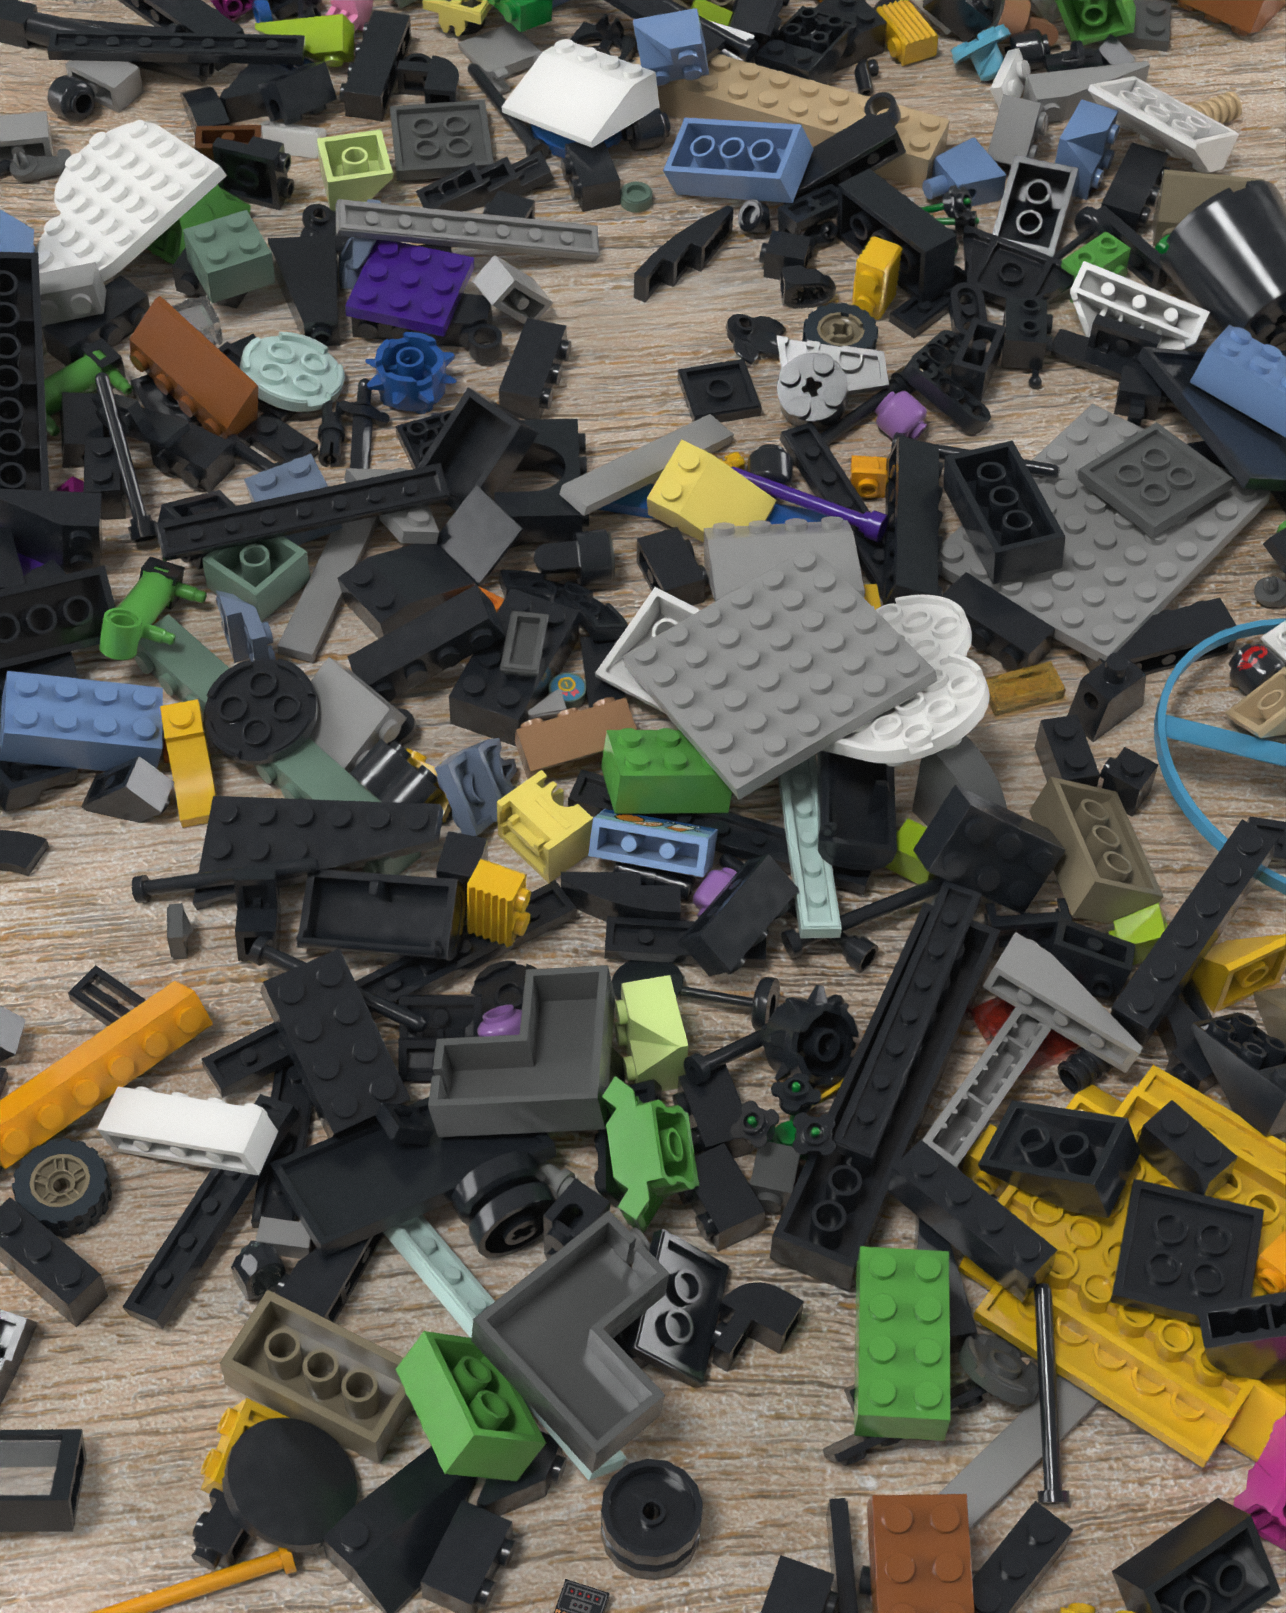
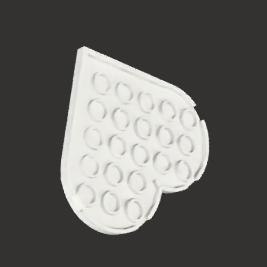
M137 120L133 123L114 128L106 133H96L92 136L87 146L66 160V168L58 179L54 200L61 214L50 219L45 224V232L35 248L34 253H38L39 273L96 262L102 280L105 282L133 261L227 175L218 164L162 127L151 122Z
M909 595L895 598L896 604H886L876 609L934 668L938 681L822 751L868 762L885 763L888 766H898L904 762L920 759L943 749L954 748L960 744L962 738L983 719L990 697L989 688L982 669L973 660L966 657L972 641V631L961 606L950 599L940 596Z

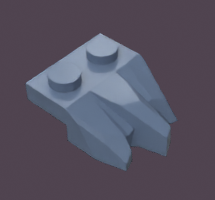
M367 200V202L371 203H381V201L379 200ZM349 237L339 256L338 280L340 290L343 288H354L377 239Z
M216 590V603L222 619L221 625L234 663L251 659L252 662L276 660L272 646L268 645L273 643V636L268 621L261 623L258 612L253 605L241 600L234 594Z
M500 738L487 739L463 749L435 767L439 787L446 794L452 809L453 820L457 827L460 828L462 834L478 836L493 822H496L497 801L517 788L510 781L517 772L515 759L503 760L501 758L502 746Z

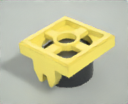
M423 0L424 10L439 13V24L444 33H454L458 37L479 32L485 26L486 15L493 6L488 0Z

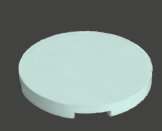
M279 332L278 336L262 339L259 337L254 338L243 350L240 362V369L259 386L258 398L272 406L289 411H316L322 409V405L326 401L333 400L334 403L341 393L345 378L343 366L338 364L333 356L328 353V347L313 338L292 332Z

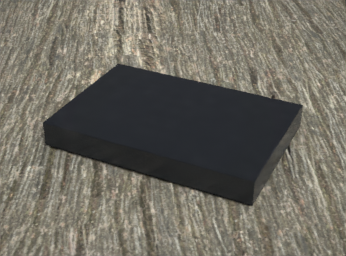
M661 1229L653 1233L649 1252L670 1273L664 1297L632 1322L625 1351L694 1388L703 1385L712 1347L710 1341L716 1329L729 1265L672 1233Z

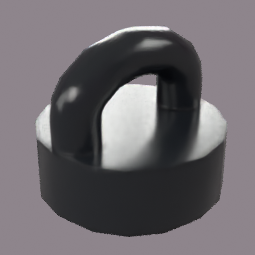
M754 199L746 201L738 215L740 228L751 234L768 233L771 227L768 206L764 202Z

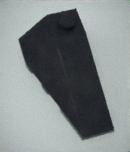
M432 1446L356 1504L322 1537L326 1558L383 1613H398L421 1590V1580L461 1501L468 1500L479 1477L445 1474Z

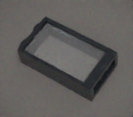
M82 1429L0 1430V1532H73L87 1462Z

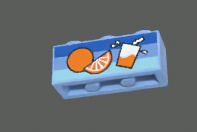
M603 809L593 818L588 856L704 877L713 867L718 829L636 814H614V810Z

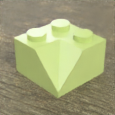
M381 129L317 138L321 176L329 208L332 211H336L335 204L338 199L367 202L368 199H372L393 179V171Z
M667 975L621 983V1000L615 1001L618 1022H614L618 1046L625 1045L627 1056L623 1057V1067L627 1082L634 1081V1084L655 1079L662 1086V1091L678 1089V1076L686 1074L684 1060L688 1057V1042L671 976Z

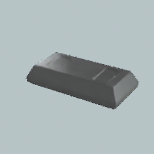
M511 610L500 672L507 675L525 677L538 676L549 618L548 614Z

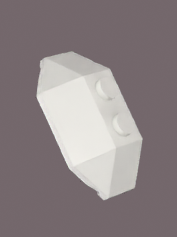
M1083 261L1070 289V296L1086 337H1090L1092 323L1096 315L1099 314L1162 335L1159 348L1185 350L1196 344L1210 314L1207 310Z

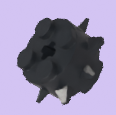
M816 985L808 999L802 997L786 998L785 1002L776 1008L768 1023L764 1024L760 1029L759 1042L764 1047L769 1066L777 1073L775 1076L777 1082L784 1078H790L794 1074L802 1073L809 1077V1084L814 1089L817 1085L836 1084L845 1077L853 1060L851 1052L856 1047L853 1037L859 1038L858 1029L854 1018L847 1011L849 1005L844 1003L840 1006H835L828 1003L825 989L822 985Z

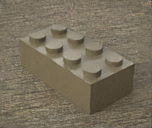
M270 1290L266 1291L220 1361L225 1385L289 1418L303 1420L319 1427L339 1444L378 1464L413 1408L396 1371L403 1357Z

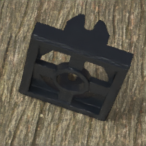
M604 14L596 25L583 22L570 39L580 45L583 41L589 39L601 41L599 46H592V48L607 55H611L609 49L612 45L619 47L621 55L618 58L627 62L638 51L636 39L624 35V27L619 18H615L612 25H610L607 14Z

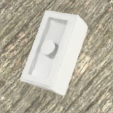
M267 120L259 124L262 126L264 139L284 143L285 153L293 156L317 158V138H324L327 135L325 128L296 124L285 125L282 122H270Z

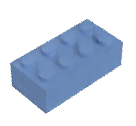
M684 118L663 172L677 195L793 203L813 152V147L801 124Z
M1228 325L1207 349L1190 383L1286 437V357L1275 346L1264 345L1252 338L1247 330Z
M7 671L1 705L0 761L108 771L140 756L157 769L162 752L163 724L160 706H163V688Z

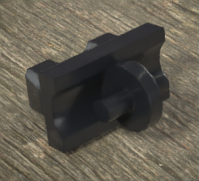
M1081 40L1072 41L1069 51L1044 55V65L1047 72L1106 66L1102 62L1099 49H1084Z

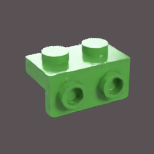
M1104 232L1063 259L1061 268L1073 275L1074 281L1083 261L1126 278L1131 248L1110 233Z

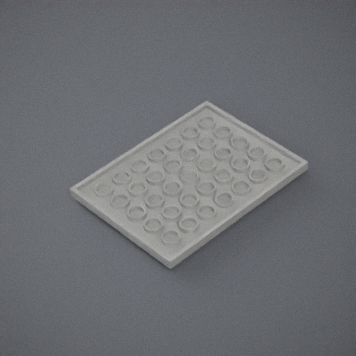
M1091 404L1032 459L1033 461L1056 464L1060 467L1059 476L1056 478L1032 476L1065 535L1063 567L993 585L963 525H961L942 543L938 554V560L942 561L940 576L955 583L965 572H968L1056 628L1053 638L1097 662L1099 658L1106 661L1107 657L1112 653H1117L1152 615L1159 614L1269 502L1271 492L1268 490L1243 489L1228 470L1216 465L1233 478L1231 489L1160 534L1152 537L1078 481V470L1144 430L1105 409Z

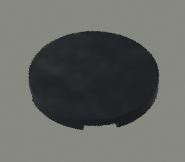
M280 658L278 660H258L253 662L251 659L245 660L226 670L210 687L206 695L208 699L204 710L203 725L212 744L227 758L250 765L275 762L293 753L310 736L318 717L317 694L304 671L287 660Z
M294 1418L267 1419L247 1429L232 1446L226 1460L225 1474L222 1478L224 1497L237 1523L254 1539L260 1537L273 1545L287 1548L288 1552L299 1553L321 1548L323 1546L322 1537L357 1502L356 1475L343 1448L324 1430L309 1422Z

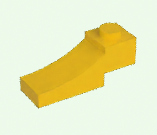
M199 700L160 706L181 826L185 828L206 824L209 820L213 796H217L211 754L203 725L204 717Z

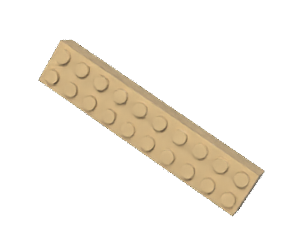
M717 54L708 62L709 75H703L695 80L680 79L670 81L666 85L657 86L659 109L667 115L683 120L684 118L801 124L812 147L866 116L864 106L870 98L842 88H836L722 54ZM638 57L634 64L641 65L640 57ZM898 105L901 118L894 127L901 138L906 153L875 170L874 173L886 179L923 189V181L932 177L934 159L946 150L950 120ZM883 109L876 115L886 112L888 109Z

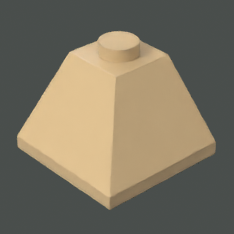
M1283 667L1226 711L1227 717L1259 738L1286 735V667Z

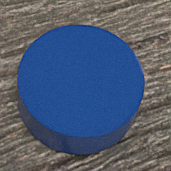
M253 0L252 8L256 23L273 21L268 1Z

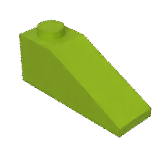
M344 14L255 23V30L260 34L305 35L306 46L304 56L318 62H326V65L329 67H340L345 62H354V24Z

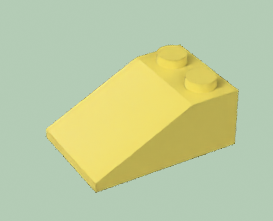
M682 439L647 497L648 515L672 527H678L680 531L704 542V528H713L714 524L721 522L732 523L734 526H749V523L752 521H767L777 503L776 499L716 456Z

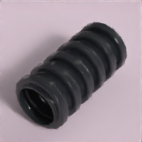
M1080 1047L1075 1054H1071L1066 1061H1062L1058 1065L1057 1070L1062 1083L1069 1090L1078 1093L1090 1085H1094L1097 1079H1101L1105 1072H1110L1114 1066Z

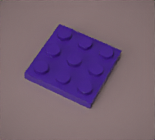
M376 240L345 305L346 316L444 337L475 268L474 257L397 241Z

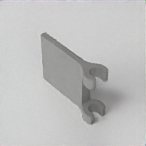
M511 23L458 43V48L473 63L478 64L500 94L510 91V87L506 84L504 78L531 67L542 53Z

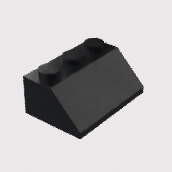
M1219 1498L1209 1503L1112 1571L1127 1610L1136 1613H1252L1281 1592L1252 1516Z

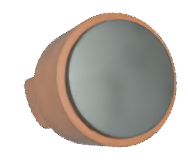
M994 0L993 23L986 29L1004 24L1006 28H1009L1012 35L1017 32L1037 28L1041 31V34H1047L1049 47L1056 43L1059 36L1054 24L1045 18L1030 15V0ZM1010 36L1003 40V42L1010 44Z

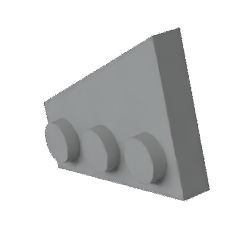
M776 335L781 368L799 355L825 353L831 356L844 371L848 395L889 389L884 351L845 345L842 347L820 344L818 341L807 340L805 342ZM815 389L808 390L811 397L818 395Z
M346 468L344 481L348 483L408 469ZM429 505L380 515L379 517L382 523L401 543L437 544L439 531Z

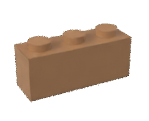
M607 697L595 702L593 707L579 711L578 708H569L558 713L557 718L543 721L542 718H535L520 725L521 728L516 729L515 744L528 780L541 770L547 777L601 762L607 730L637 729L626 698L615 700L614 697Z

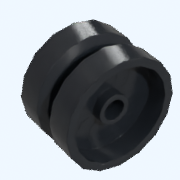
M514 1151L486 1161L468 1173L456 1186L452 1194V1205L461 1221L469 1226V1236L478 1252L486 1258H499L516 1253L544 1236L543 1215L558 1199V1196L554 1189L545 1183V1174L536 1158L529 1152Z
M644 1459L626 1465L612 1476L603 1492L601 1538L606 1554L618 1569L635 1578L658 1580L675 1575L690 1563L699 1546L703 1502L697 1484L684 1469L668 1461Z

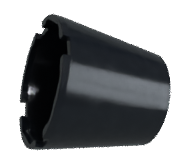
M1265 180L1247 181L1246 188L1233 192L1229 187L1215 194L1190 212L1167 238L1166 242L1169 248L1166 253L1160 254V265L1165 274L1197 307L1210 312L1209 320L1221 332L1228 325L1240 327L1247 330L1252 338L1262 344L1277 347L1286 342V204L1274 184Z

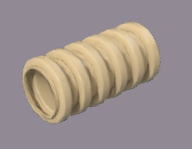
M1228 91L1190 106L1221 124L1227 123L1232 119L1235 120L1242 114L1241 100L1233 91Z

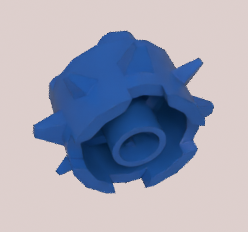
M405 332L403 333L404 338L384 340L377 349L375 359H366L365 361L376 368V375L366 384L369 390H378L381 402L387 407H394L403 411H415L418 414L431 412L433 405L438 403L445 394L446 384L456 383L457 381L446 374V367L455 359V355L453 352H442L436 345V340L423 333Z

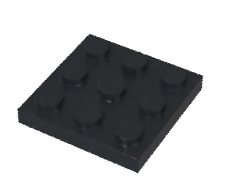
M1134 1179L1128 1201L1110 1302L1200 1324L1196 1306L1251 1297L1264 1210Z

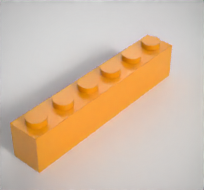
M173 981L1 1099L0 1165L7 1169L30 1153L33 1148L38 1145L40 1146L113 1095L117 1087L126 1086L213 1025L196 992L177 981Z

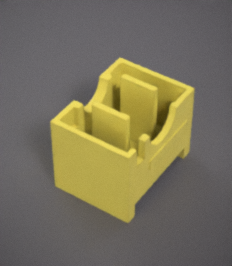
M541 770L497 801L498 836L545 881L550 883L559 877L561 872H566L588 856L593 818L579 804L564 807V790L559 788L552 793L557 787L554 781L544 787V780L547 778V775Z

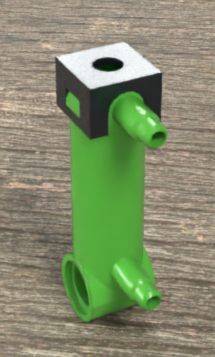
M103 338L83 348L82 358L44 379L46 428L51 436H57L60 433V428L50 416L61 410L62 392L92 393L96 391L95 377L100 372H104L109 376L112 389L116 388L125 395L132 392V386L125 376L122 357Z
M150 556L141 567L139 581L119 606L105 612L99 645L100 652L111 659L128 660L136 656L138 644L142 638L160 644L172 645L176 638L175 634L152 624L165 608L171 610L180 598L203 603L207 597L206 592L182 583L185 567L167 561L163 562V560Z

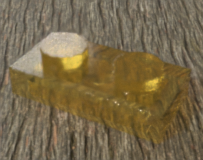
M1051 661L985 678L990 693L988 704L995 716L1063 699L1066 688Z

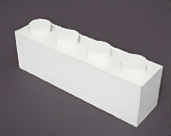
M138 1086L136 1089L117 1087L97 1128L115 1152L253 1175L260 1174L278 1134V1130L267 1116V1112L258 1105L246 1103L244 1106L227 1104L217 1098H208L207 1100L195 1099L180 1092H173L171 1095L163 1094L142 1086Z

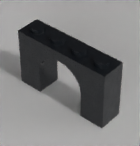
M578 419L521 420L539 434L516 470L548 472L557 477L559 481L549 488L538 491L494 492V500L524 529L515 543L573 541L574 532L582 531V527H589V514L583 516L559 494L563 484L587 473L586 456H579V454H586L585 433H578Z

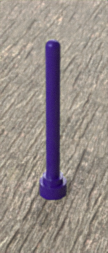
M731 467L771 496L828 517L835 516L848 520L849 524L858 527L859 532L864 533V537L880 542L886 532L889 522V515L876 510L872 513L866 511L863 514L737 467Z

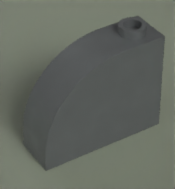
M966 735L956 747L943 749L921 758L912 812L927 826H929L955 784L1007 809L1003 791L993 770L979 749Z

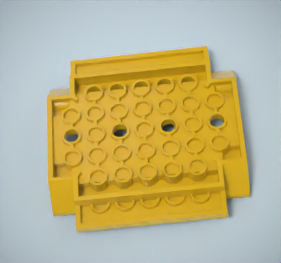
M1154 1064L1139 1085L1132 1088L1123 1102L1093 1084L1076 1093L1066 1109L1128 1118L1137 1142L1143 1125L1167 1103L1173 1100L1238 1156L1229 1181L1211 1197L1264 1210L1256 1263L1260 1254L1286 1229V1143L1273 1135L1264 1136L1236 1113ZM1139 1155L1109 1218L1067 1211L1009 1184L997 1201L1057 1249L1051 1272L1041 1282L1049 1284L1052 1289L1056 1373L1202 1468L1205 1467L1222 1439L1228 1445L1257 1462L1270 1439L1269 1436L1272 1432L1273 1424L1286 1413V1379H1251L1222 1372L1211 1365L1206 1357L1200 1324L1110 1302L1133 1180L1138 1179L1175 1189L1179 1188L1142 1155ZM965 1255L958 1270L989 1290L975 1310L973 1319L1037 1360L1034 1291L1023 1302L1020 1301ZM1254 1277L1251 1297L1270 1294L1260 1286L1257 1278Z

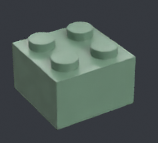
M247 210L183 229L187 260L211 303L276 283L272 252Z
M284 536L212 551L202 558L207 588L214 593L218 590L234 594L241 600L253 605L258 612L261 623L306 585L310 579L307 551Z

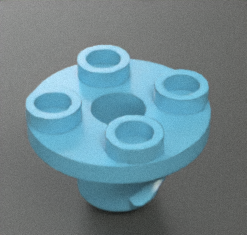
M1004 24L995 28L994 26L979 33L977 35L978 39L969 43L966 41L950 50L953 55L952 60L954 64L971 59L982 81L995 79L1004 60L997 44L1011 35L1009 28H1006Z

